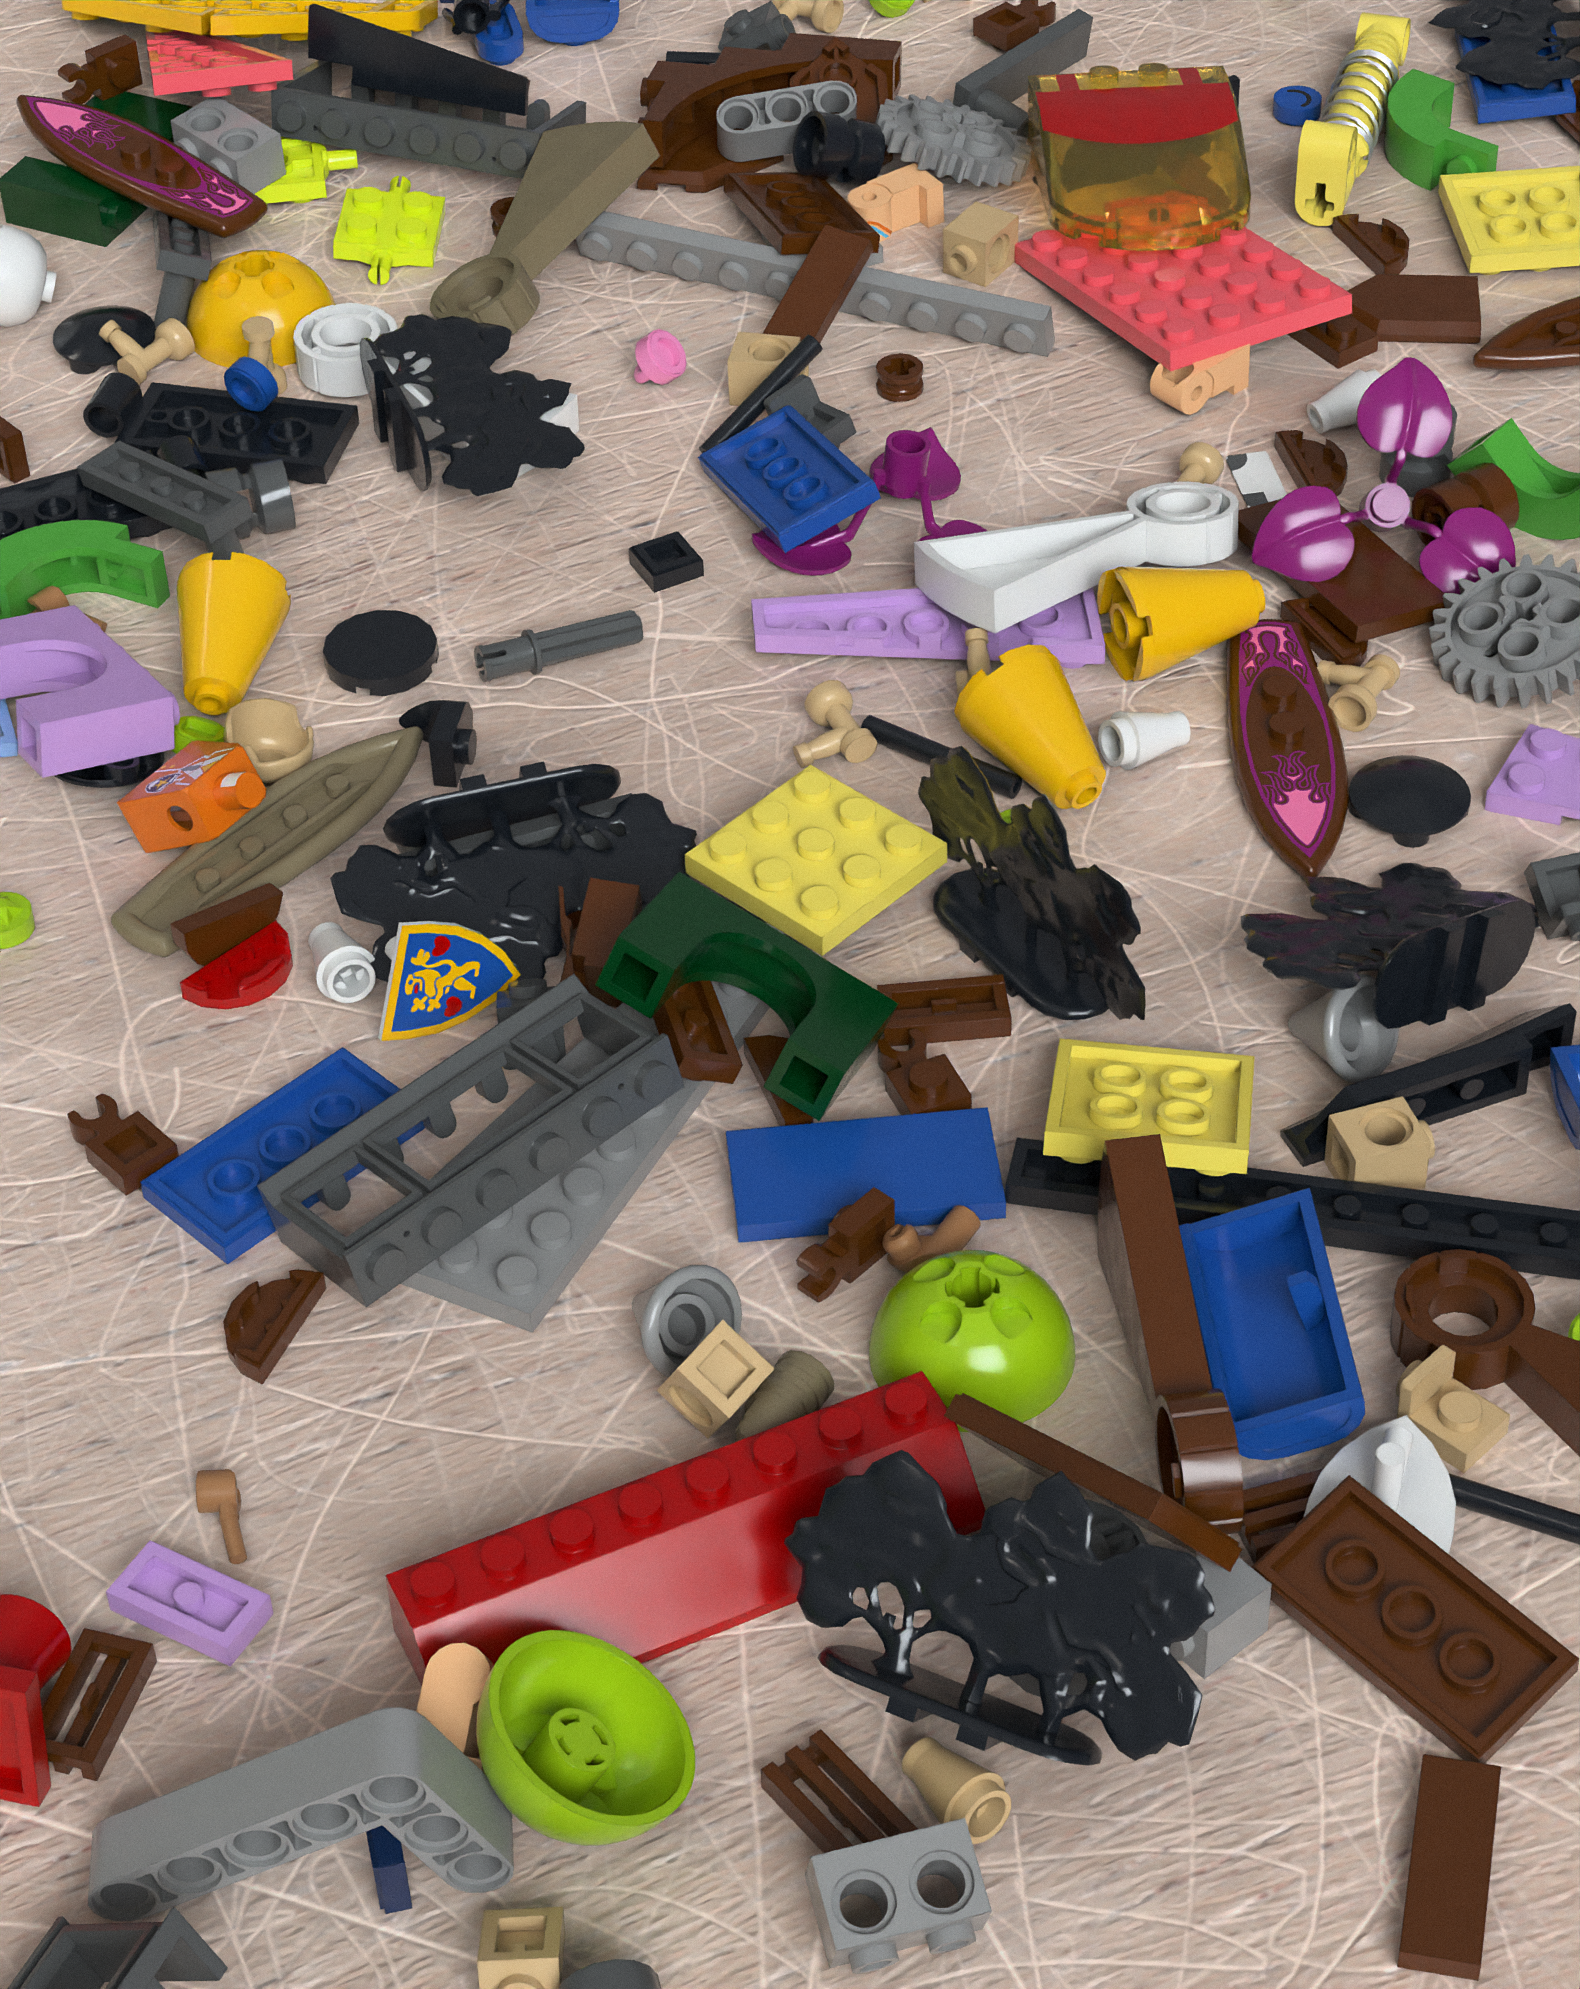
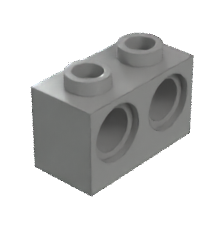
M209 97L170 120L174 144L205 161L208 165L236 181L253 194L286 175L281 134L221 97Z
M965 1818L811 1856L805 1872V1879L829 1968L850 1963L854 1974L867 1973L888 1967L899 1961L897 1951L923 1944H928L931 1954L945 1953L968 1946L976 1941L974 1931L983 1929L992 1912ZM927 1875H940L947 1878L957 1890L958 1902L947 1908H937L929 1905L920 1896L917 1881ZM852 1894L866 1895L872 1898L879 1906L882 1920L877 1925L869 1928L856 1927L850 1924L842 1915L840 1901Z

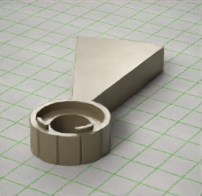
M623 121L593 122L544 131L490 253L462 265L442 281V284L434 291L430 302V311L436 320L450 316L470 318L477 323H489L507 327L512 331L511 336L528 323L540 303V294L532 280L660 157L643 123Z

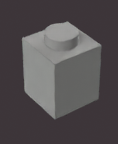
M1199 1556L1195 1557L1206 1574L1203 1585L1212 1596L1215 1613L1213 1617L1207 1619L1192 1637L1186 1641L1171 1643L1169 1651L1176 1661H1183L1203 1679L1207 1678L1268 1631L1272 1584L1239 1557L1231 1572Z

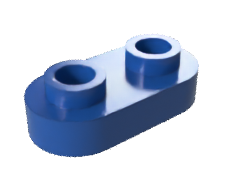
M489 0V1H490V4H494L497 0ZM509 3L501 11V18L499 20H490L485 30L477 34H471L478 55L493 65L503 66L511 64L524 52L523 31L515 10Z

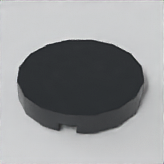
M375 610L354 615L337 624L326 636L323 647L325 668L330 680L342 689L356 693V687L370 689V695L388 696L405 692L424 682L432 673L431 666L435 661L437 663L439 656L437 638L431 625L416 615L396 610Z

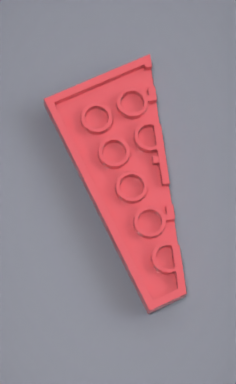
M177 30L164 33L146 32L154 96L201 91L204 97H221L231 95V87L247 85L248 91L262 92L276 90L277 81L294 80L292 60L215 35H194Z

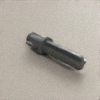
M629 610L534 633L531 629H525L522 631L521 637L484 646H476L474 649L475 663L477 668L484 667V670L479 672L483 682H489L495 678L528 670L536 675L542 672L543 666L637 644L644 637L643 625L635 611Z

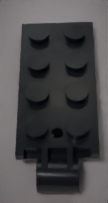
M119 372L110 373L105 376L83 411L85 424L95 434L106 438L118 436L115 443L121 441L142 451L150 450L155 457H157L160 445L166 439L184 435L196 442L211 471L235 467L241 474L248 472L252 463L281 458L288 480L298 481L303 484H326L359 425L357 405L277 396L263 411L256 412L239 405L226 390L152 382L144 396H142L138 383L130 376Z
M178 435L168 438L160 445L157 451V458L202 478H205V472L211 471L196 442L190 437ZM150 450L144 451L148 454L153 455ZM77 469L0 488V540L31 527L70 520H99L128 525L130 539L149 537L162 530L174 528L83 486Z

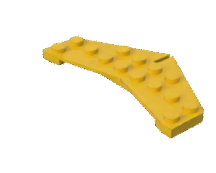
M61 0L62 9L71 11L72 19L96 20L99 17L116 19L117 22L145 25V31L156 33L177 30L194 35H235L241 38L263 37L264 34H281V39L290 41L308 40V11L311 4H317L412 37V32L424 30L425 25L438 18V0H386L383 3L333 0Z

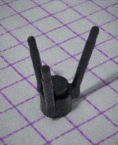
M454 0L453 12L448 8H444L442 15L452 25V32L455 35H460L462 32L477 34L487 28L490 20L497 21L501 18V11L510 0H497L494 4H490L489 0Z

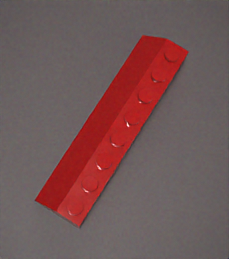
M920 1371L385 1575L394 1631L421 1686L430 1658L440 1648L451 1643H466L474 1646L495 1664L506 1648L516 1640L529 1634L548 1630L572 1631L601 1639L626 1652L642 1664L798 1602L796 1598L801 1585L802 1567L785 1546V1538L793 1533L797 1520L818 1516L826 1488L836 1485L846 1476L864 1475L873 1462L899 1450L908 1452L939 1484L947 1503V1514L957 1534L967 1535L980 1530L985 1507L956 1423L944 1416L947 1407L923 1371Z

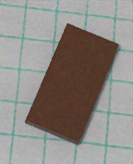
M799 172L728 173V175H725L723 192L781 255L808 254L825 224L869 239L873 247L872 253L879 252L880 235L826 180L803 176Z
M1281 499L1239 510L1238 539L1251 551L1262 522ZM1340 504L1341 515L1349 512ZM1362 522L1345 524L1354 537V551L1345 569L1337 576L1320 582H1302L1276 572L1304 598H1309V603L1354 643L1434 621V609L1445 608L1443 601L1444 593Z
M964 1393L961 1396L955 1395L944 1415L1019 1464L1045 1478H1049L1062 1470L1070 1483L1078 1488L1084 1498L1117 1509L1135 1524L1231 1572L1243 1550L1239 1547L1240 1543L1162 1492Z
M1350 1475L1251 1567L1272 1584L1270 1598L1272 1602L1465 1761L1485 1764L1578 1671L1579 1658Z

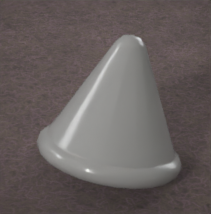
M1358 974L1361 980L1357 986L1345 990H1331L1292 1014L1288 1021L1289 1030L1293 1035L1325 1060L1340 1078L1351 1083H1358L1383 1073L1393 1058L1399 1038V1028L1387 1029L1376 1020L1372 1008V993L1376 978L1366 974Z
M689 1265L680 1268L668 1275L660 1283L636 1295L632 1302V1310L641 1331L642 1345L646 1356L652 1365L667 1377L680 1366L722 1320L738 1334L741 1329V1300L735 1285L723 1272L708 1265Z

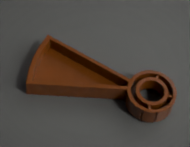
M1160 1134L1105 1140L1099 1183L1098 1258L1154 1420L1156 1456L1162 1493L1225 1534L1239 1533L1243 1523L1244 1494L1238 1442L1225 1395L1221 1389L1212 1388Z
M1462 1249L1446 1250L1441 1253L1435 1252L1422 1256L1410 1264V1268H1406L1397 1280L1390 1326L1391 1346L1396 1356L1400 1358V1362L1407 1368L1415 1360H1426L1441 1345L1447 1346L1456 1352L1453 1372L1454 1379L1471 1390L1487 1389L1504 1382L1580 1457V1341L1533 1325L1536 1309L1534 1294L1526 1279L1497 1257L1484 1253L1477 1254L1476 1251ZM1453 1312L1466 1313L1481 1319L1490 1329L1478 1335H1454L1442 1330L1432 1320L1442 1314Z

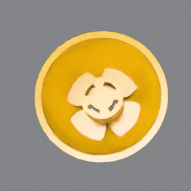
M272 250L245 251L221 261L210 270L208 281H200L189 304L187 329L193 337L194 351L198 355L214 364L229 368L238 358L248 357L249 341L243 337V322L256 316L268 317L273 321L275 331L274 336L270 339L273 361L283 367L296 363L293 336L299 321L319 308L336 304L330 290L321 277L299 259Z

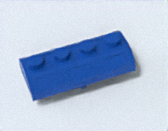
M526 0L527 20L535 34L548 42L564 43L568 46H580L589 41L602 39L612 32L618 22L620 11L619 0Z
M1310 1188L1195 1223L1180 1225L1179 1229L1212 1388L1221 1389L1225 1395L1235 1427L1239 1454L1249 1459L1273 1460L1324 1447L1346 1438L1359 1427L1365 1415V1400Z

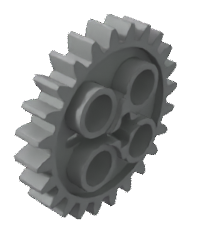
M909 95L908 99L895 96V100L886 99L885 104L880 105L875 122L881 127L889 153L902 154L901 161L916 162L918 164L917 169L935 171L937 177L952 176L957 183H961L963 179H968L976 186H980L981 182H986L993 187H997L999 182L1011 186L1012 181L1021 182L1022 176L1025 177L1032 156V146L1026 145L1027 138L1016 135L1017 129L1003 127V120L993 119L985 111L970 110V107L966 104L961 107L954 106L949 99H945L941 103L931 96H926V99H920L915 95Z
M1529 554L1523 556L1520 566L1511 567L1505 558L1500 559L1498 572L1492 574L1489 570L1479 567L1477 568L1479 575L1477 582L1474 583L1461 578L1458 580L1460 594L1445 593L1443 595L1445 608L1434 609L1435 625L1429 627L1435 666H1440L1444 681L1454 680L1456 693L1461 694L1472 689L1476 703H1480L1490 694L1495 695L1498 708H1502L1510 697H1518L1521 708H1527L1531 696L1539 695L1546 704H1550L1552 702L1553 690L1560 689L1570 696L1575 694L1573 681L1576 679L1580 680V572L1577 573L1576 561L1574 559L1566 561L1561 567H1555L1553 555L1550 554L1544 558L1540 565H1532Z

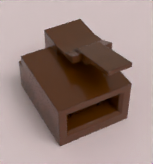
M590 878L574 944L572 921L566 916L564 890L562 886H558L563 949L566 952L560 982L575 974L592 996L609 1006L619 1007L623 1003L622 1001L595 986L618 936L643 910L640 885Z

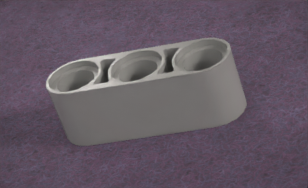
M825 81L726 99L717 110V147L726 159L734 162L792 154L796 130L805 115L811 111L830 114L831 112H838L840 114L835 115H840L846 122L851 118L856 119L857 95L854 89L845 82ZM742 128V129H744V130H733V129Z

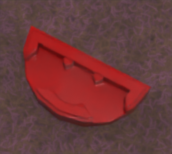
M275 920L182 980L180 987L183 999L200 1007L226 1010L250 1006L271 996L287 981L293 967L288 933Z

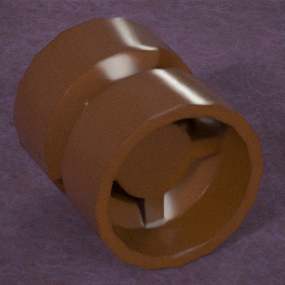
M1482 463L1457 474L1453 479H1444L1416 492L1412 501V518L1434 524L1442 530L1446 519L1453 512L1468 507L1483 508L1499 516L1510 530L1515 526L1519 518V501L1517 492L1506 473L1493 463ZM1417 531L1420 540L1425 546L1435 539L1429 534Z

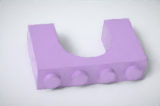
M72 605L0 619V700L31 693L51 692L16 700L18 754L42 778L175 749L174 726L179 724L180 711L174 694L165 689L150 675L146 668L139 665L125 652L122 646L114 642L101 630L97 623L88 618L77 606Z

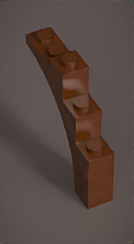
M790 33L782 49H776V51L724 47L717 61L710 65L657 61L648 78H643L640 89V103L642 107H647V113L645 117L639 118L638 123H643L660 154V157L650 167L663 168L675 152L693 139L717 126V110L726 99L789 88L790 78L802 67H807L822 53V48L834 36ZM836 36L850 47L849 51L866 64H874L886 73L888 99L895 100V96H897L901 88L902 41Z

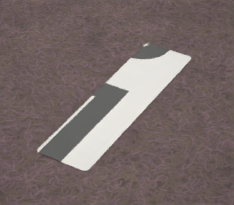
M1266 451L1226 456V461L1248 508L1279 500L1287 495Z

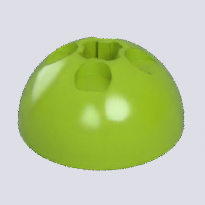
M959 1250L944 1253L918 1264L903 1275L887 1293L878 1309L869 1341L870 1368L878 1387L923 1371L947 1409L956 1394L961 1396L964 1393L1022 1423L1045 1411L1061 1396L1072 1377L1075 1367V1340L1071 1322L1056 1292L1044 1278L1024 1263L1009 1256L985 1250ZM957 1425L959 1432H968L961 1426Z
M548 1630L529 1634L516 1640L506 1648L491 1669L481 1692L477 1711L476 1737L483 1770L494 1792L504 1806L525 1825L542 1835L569 1844L585 1846L608 1845L627 1841L650 1831L667 1819L686 1799L695 1774V1750L690 1729L679 1706L668 1690L646 1667L632 1656L612 1644L586 1634L564 1630Z

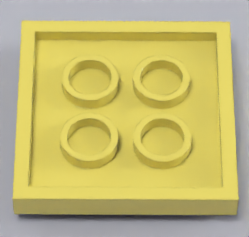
M1580 166L1440 175L1438 194L1469 273L1495 275L1501 271L1529 269L1541 272L1556 267L1580 266Z
M809 765L685 854V869L688 875L823 956L947 863V843L818 768Z
M1059 1038L1044 1133L1043 1155L1059 1156L1065 1161L1078 1164L1090 1163L1094 1160L1102 1161L1105 1140L1160 1134L1167 1167L1195 1169L1197 1172L1207 1176H1224L1229 1173L1247 1174L1255 1056Z

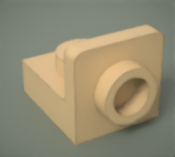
M1441 1345L1426 1360L1413 1361L1402 1373L1395 1391L1399 1397L1397 1418L1407 1415L1432 1442L1440 1458L1462 1473H1465L1508 1433L1510 1414L1454 1379L1453 1372L1456 1352L1445 1345Z
M563 1907L484 1910L477 1957L479 1989H558L562 1983L565 1945Z

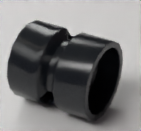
M811 111L803 117L796 130L793 143L794 164L797 171L803 176L824 180L834 178L840 183L861 186L866 184L867 181L876 178L881 171L885 157V137L881 132V127L875 122L851 118L846 122L840 115Z

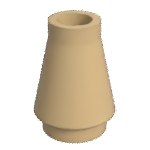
M932 1737L922 1738L908 1749L902 1761V1771L915 1784L940 1824L965 1818L972 1844L987 1841L1003 1827L1011 1811V1798L1005 1792V1783L998 1774L943 1747Z

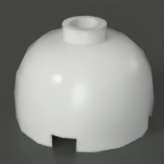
M0 224V326L11 327L24 324L34 317L41 301L51 303L56 273L47 271V253L36 238L26 231Z

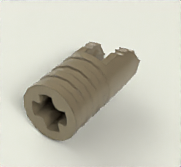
M790 1350L783 1353L775 1366H773L775 1369L759 1385L755 1393L752 1394L745 1404V1414L735 1430V1441L820 1410L834 1390V1380L829 1370L812 1355L802 1351Z

